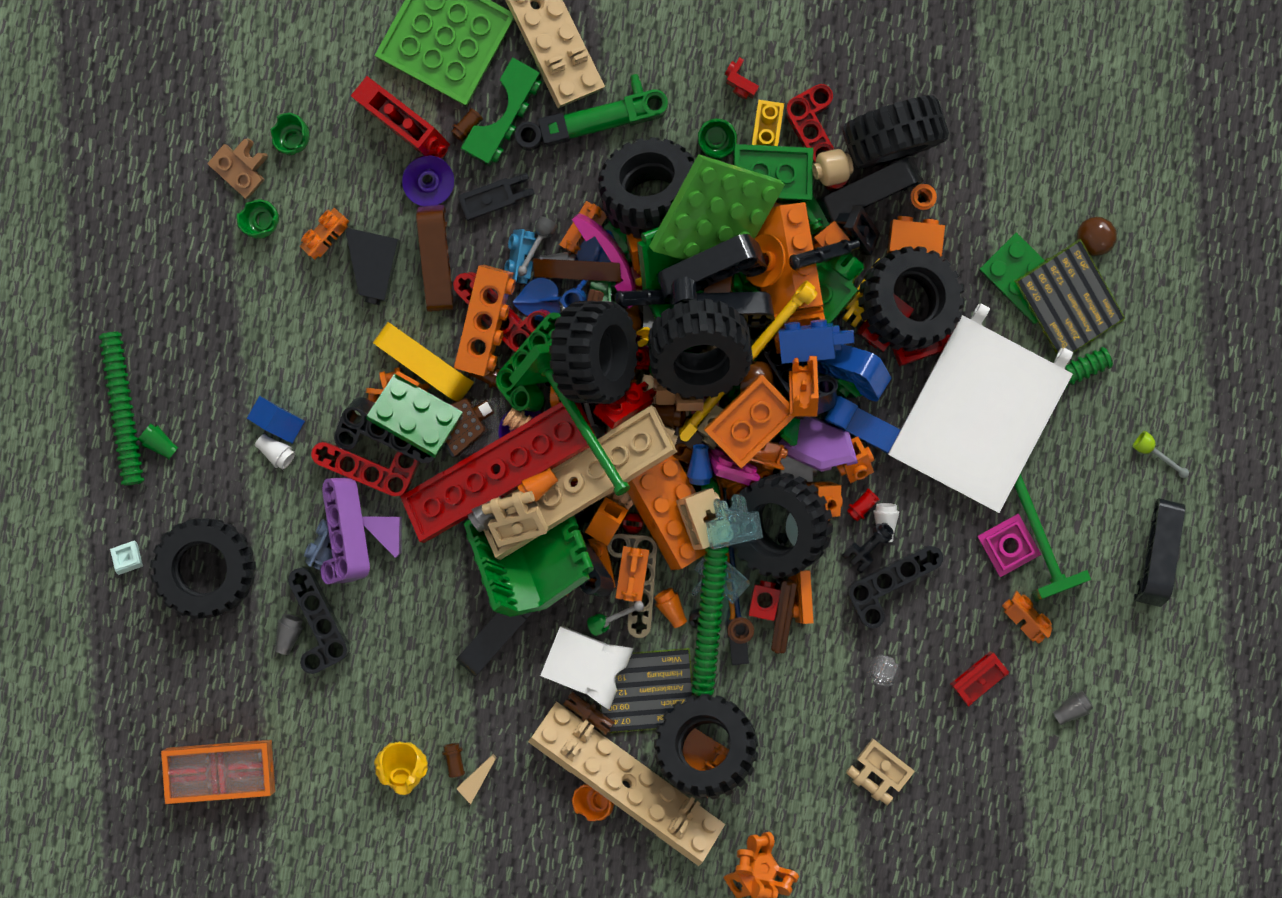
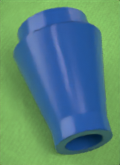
M693 445L687 477H689L691 484L707 485L710 483V478L713 477L708 452L709 447L707 445Z

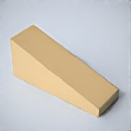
M494 754L456 788L470 804L497 758Z

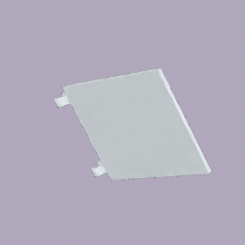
M978 304L971 319L962 315L960 321L957 322L956 328L949 337L888 455L1000 513L1073 375L1065 370V366L1070 361L1073 352L1066 348H1060L1054 363L1038 356L982 326V322L990 308L983 304Z

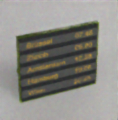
M1081 239L1076 240L1052 257L1046 258L1043 263L1014 281L1056 355L1060 348H1066L1071 352L1077 351L1125 319Z
M690 648L632 652L627 667L616 675L617 692L610 709L600 704V711L615 721L611 728L602 722V724L611 729L608 733L655 730L658 725H663L665 721L662 718L666 712L670 714L675 709L673 707L678 701L681 704L687 702L686 697L693 695L691 687L694 686L692 684Z

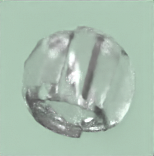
M877 655L868 664L867 673L869 678L874 679V683L890 687L900 677L901 669L894 662L893 658L886 655Z

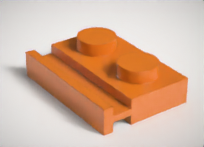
M803 570L789 577V580L797 583L792 618H795L797 623L810 624L814 623L810 570Z

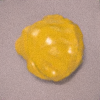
M399 741L389 743L378 753L374 760L375 774L380 783L390 786L399 795L411 793L428 770L426 755L411 742Z

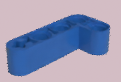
M841 344L842 349L836 350L835 359L817 360L818 373L854 383L860 394L871 401L879 400L892 379L884 363L877 355L848 345ZM807 361L799 362L800 366L808 364Z
M837 396L835 407L828 410L823 419L825 422L832 423L836 427L849 432L852 436H858L860 440L869 445L882 449L881 451L887 454L900 432V429L858 408L856 404L840 396Z

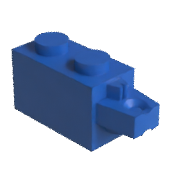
M825 319L811 321V325L800 326V322L785 323L784 328L779 329L782 363H792L795 358H798L799 362H804L808 360L809 356H817V360L835 359L836 350L842 349L841 344L855 342L854 330L840 331L839 325L827 323Z

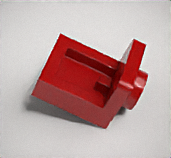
M739 57L737 63L733 61L730 63L724 74L728 77L726 84L734 88L733 93L743 99H747V97L753 99L759 86L738 74L744 63V59Z

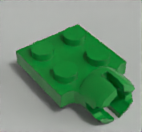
M851 253L832 258L827 262L816 263L823 300V311L827 323H834L859 293V290L854 285V281L863 271L864 265Z

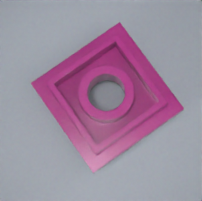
M717 447L715 450L708 449L711 467L716 476L745 485H750L751 480L759 481L760 476L756 472V466L747 463L743 468H740L725 452Z
M1019 513L977 536L999 577L1041 555ZM1008 538H1013L1017 544L1015 551L1012 553H1007L1003 548V543Z

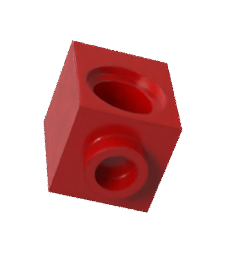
M761 580L760 585L754 584L748 616L771 621L775 620L781 592L780 589L775 588L776 583ZM764 592L769 593L772 597V601L767 607H761L757 602L758 596Z

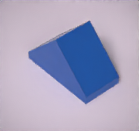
M261 396L258 397L247 419L262 429L292 444L305 422L303 419Z

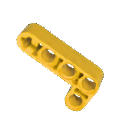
M389 322L386 323L373 342L384 352L456 402L461 401L474 384L471 379L464 376Z

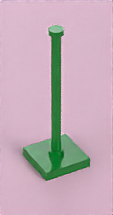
M552 343L535 345L509 377L513 386L549 382L615 487L613 491L616 496L623 495L630 489L628 482L622 480L574 401L567 399L558 390V384L553 380V369L550 368L551 353H549V346Z
M1020 473L1014 486L1052 577L1049 579L1051 584L1031 592L1035 602L1088 582L1091 578L1088 570L1067 578L1065 573L1061 574Z

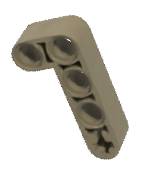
M615 534L607 546L609 553L614 557L622 558V553L613 551L611 546L616 538L624 539L627 547L637 548L642 540H648L653 545L647 562L651 575L644 582L643 593L647 594L649 601L642 611H638H649L648 616L644 614L642 616V622L647 624V627L642 628L641 633L636 632V628L632 627V623L637 622V614L632 615V612L628 614L627 626L629 633L633 637L643 638L648 635L651 629L657 545L650 536ZM629 601V607L634 606V602Z

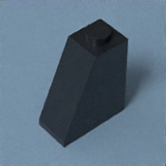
M347 228L346 236L359 295L365 297L364 302L380 305L381 301L387 302L401 241L392 237Z

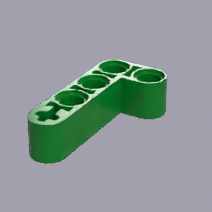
M549 313L496 376L498 389L515 410L536 412L544 405V395L536 384L513 386L509 377L535 345L552 343L551 333L555 330L556 326L554 324L556 319L561 316L560 313Z

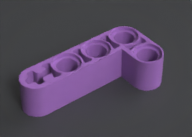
M348 477L326 479L323 483L322 492L333 558L323 562L321 578L325 584L353 582L368 576L370 570L357 484L355 480Z

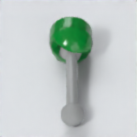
M636 601L634 606L610 617L603 614H595L588 618V628L594 636L602 635L609 629L611 621L633 611H642L644 604L641 601Z

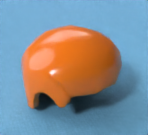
M585 783L574 791L572 797L573 809L576 814L585 816L587 821H601L612 813L614 803Z

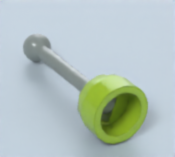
M1143 431L1133 443L1132 447L1140 453L1148 454L1153 452L1178 471L1181 478L1189 476L1188 469L1181 468L1155 448L1154 437L1147 431Z

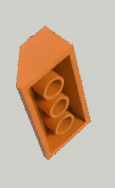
M806 203L773 207L757 236L768 234L778 238L784 247L786 261L784 271L779 280L769 287H760V291L771 295L774 314H779L791 300V297L800 285L807 280L815 287V291L818 294L810 304L807 305L804 302L796 311L823 306L816 263L802 267L799 270H793L789 264L791 255L813 250Z

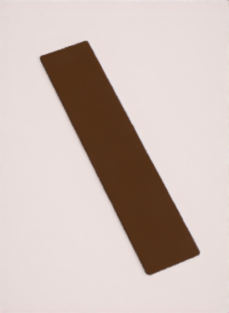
M533 258L535 277L621 282L620 263Z

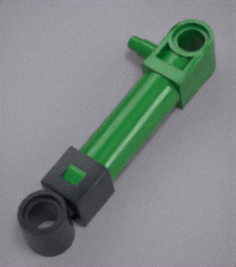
M634 74L630 76L633 95L624 97V100L565 115L559 113L539 118V126L532 122L521 123L516 129L515 138L519 147L523 150L533 151L540 146L542 141L545 147L569 142L570 139L627 124L632 126L663 117L668 108V99L662 91L657 89L643 92L639 76ZM651 99H659L662 107L659 110H651L647 104ZM531 130L536 134L534 141L530 143L524 142L522 134L525 131Z

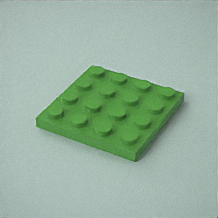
M405 0L374 56L467 107L510 29L514 17L511 11L491 0Z
M698 154L649 247L654 252L685 260L741 234H748L752 238H756L785 184L779 179Z

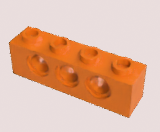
M487 265L478 266L456 356L455 369L480 376H486L490 371H494L497 362V356H494L496 346H500L503 338V331L500 330L502 320L506 321L510 308L509 305H506L508 295L513 294L516 280L513 279V272ZM490 288L498 293V300L495 303L489 301L487 297V292ZM483 314L491 317L492 325L490 328L482 325L481 317ZM478 339L485 343L486 349L484 353H479L475 349V342Z

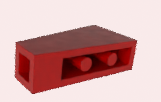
M368 76L364 78L351 94V97L360 106L423 156L431 155L442 159L446 155L450 143L431 124Z

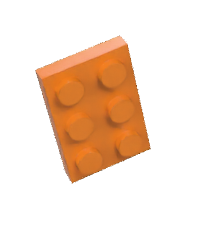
M760 374L703 430L740 468H743L795 416H790V403Z

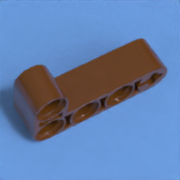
M445 205L418 207L416 212L427 312L454 309L446 235L447 222H445L444 214L446 213Z

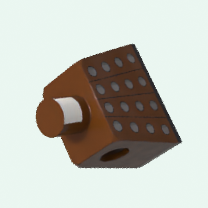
M463 399L451 404V406L463 412L461 419L445 442V446L453 458L460 456L488 431L483 420L495 412L487 400L476 407L473 406L469 399Z

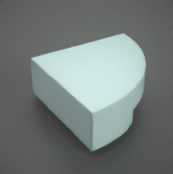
M789 513L786 520V534L794 546L798 537V528L794 517Z

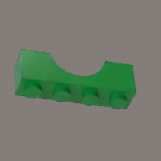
M512 57L500 78L501 85L508 94L507 110L500 120L491 125H474L461 147L464 153L489 167L492 162L497 163L504 152L501 146L505 139L511 140L517 129L514 123L518 116L524 117L530 105L526 103L531 94L536 95L542 85V81L539 80L541 77L540 72Z

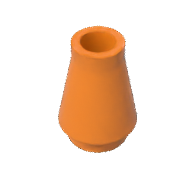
M928 184L917 185L911 192V202L920 210L930 209L936 203V191ZM919 195L925 197V202L920 203L918 201Z
M549 468L542 473L522 480V484L517 487L523 493L532 491L535 497L534 501L537 502L558 482V479Z
M673 588L665 589L654 597L656 601L655 606L668 619L673 628H678L687 622L678 592H674Z

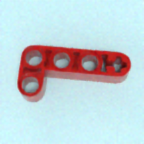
M825 84L815 85L792 98L788 102L785 111L786 117L801 145L806 148H813V164L816 162V152L818 150H834L816 116L826 110L833 99L832 90ZM817 92L824 93L827 96V102L823 104L817 103L814 100V94ZM795 104L801 105L805 112L802 116H795L791 112V107ZM807 127H812L816 130L817 137L808 139L804 136L803 130ZM846 182L825 187L835 192L843 188Z
M474 272L459 274L453 283L456 293L468 305L476 278V273ZM470 279L472 281L470 283L471 288L465 289L466 283L464 280ZM490 288L487 292V297L491 302L495 303L498 300V295ZM509 308L508 328H500L503 331L502 340L516 352L520 347L517 343L518 334L522 333L528 338L537 328L535 325L536 316L541 315L545 318L550 312L544 309L537 310L529 314L523 321ZM483 314L481 319L491 327V317Z
M326 442L316 444L311 452L312 459L316 464L391 496H401L408 491L419 466V461L414 459L411 467L404 468L400 462L404 454L397 452L390 468H387ZM327 447L329 454L338 456L335 467L332 466L335 462L334 460L324 458L323 461L321 460L320 450H325ZM347 457H351L355 461V467L350 472L345 471L342 466L343 460ZM371 467H375L379 471V478L375 482H370L366 477L367 470ZM395 477H399L403 481V488L399 492H394L390 487V482Z

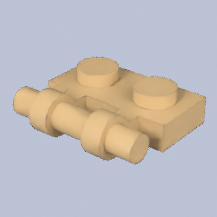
M522 491L515 492L511 497L504 499L500 497L491 499L490 503L482 505V511L485 515L493 513L495 516L494 519L489 521L488 526L498 547L547 533L548 526L539 507L536 506L528 509L526 503L535 500L532 491L525 493ZM515 507L517 512L506 514L505 509Z
M872 738L857 757V760L864 764V767L859 771L851 765L846 774L853 779L852 782L858 787L861 785L871 793V797L876 801L880 800L888 805L893 799L886 792L888 788L892 786L899 792L915 771ZM872 771L883 779L879 785L868 778Z

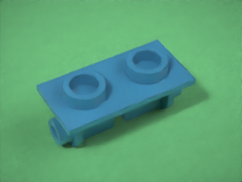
M524 229L514 230L513 234L510 235L508 241V248L511 249L510 257L504 266V270L514 273L513 279L520 284H527V281L531 278L533 261L529 262L527 273L524 276L518 275L519 266H522L524 262V256L528 255L537 239L534 237V232L525 231Z

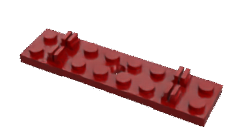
M560 402L400 497L419 542L425 543L467 519V515L472 512L471 509L499 496L501 498L518 489L517 486L522 484V480L542 473L549 468L552 470L590 447L564 405ZM575 403L593 432L581 403ZM499 464L500 472L494 474L493 468Z

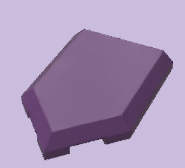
M816 417L800 420L797 445L793 447L783 438L779 442V444L784 445V448L788 449V457L821 472L831 470V467L847 464L848 466L858 463L849 432Z

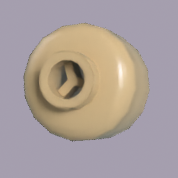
M841 149L825 151L817 155L816 162L812 165V172L815 179H819L823 185L832 186L844 183L849 179L850 174L853 173V162L850 155Z

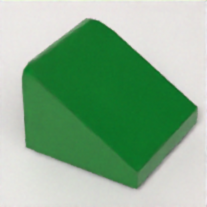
M793 418L779 432L780 437L793 447L797 445L800 419Z

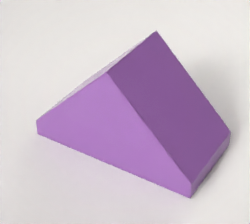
M362 517L363 525L395 558L402 553V517Z

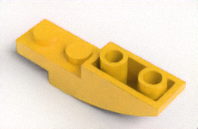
M758 100L751 145L778 146L784 103Z

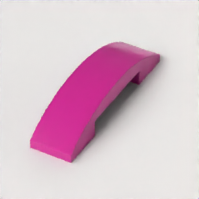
M581 213L577 214L572 221L585 241L595 236L610 261L620 263L622 280L615 285L617 291H636L630 265L617 242L597 222Z

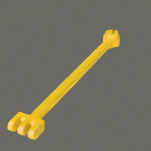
M806 280L800 285L788 304L751 346L753 360L799 306L804 302L808 305L815 299L818 293L810 282ZM724 392L719 393L716 397L711 398L709 396L704 402L703 411H696L690 419L687 418L683 427L678 429L682 441H688L698 430L697 426L723 397Z

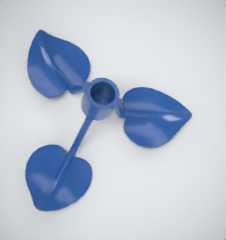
M606 230L615 240L613 233L610 230ZM595 236L588 241L584 240L580 246V251L578 250V261L611 262ZM537 278L530 281L524 287L521 293L514 299L513 304L526 316L542 309L550 313H560L561 306L558 301L566 308L573 302L587 300L586 294L582 289L588 280H582L577 288H572L566 291L563 296L558 297L559 290L553 281L547 278ZM537 315L535 320L539 321L544 319L541 315Z

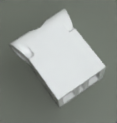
M560 626L540 676L587 694L605 708L610 709L617 692L616 675L627 667L634 648L606 644L567 627Z

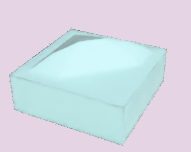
M135 540L110 549L114 569L118 575L143 567L139 547Z

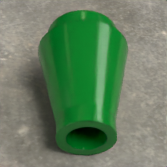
M151 423L138 438L143 443L141 446L166 457L168 460L178 449L158 425L155 427Z

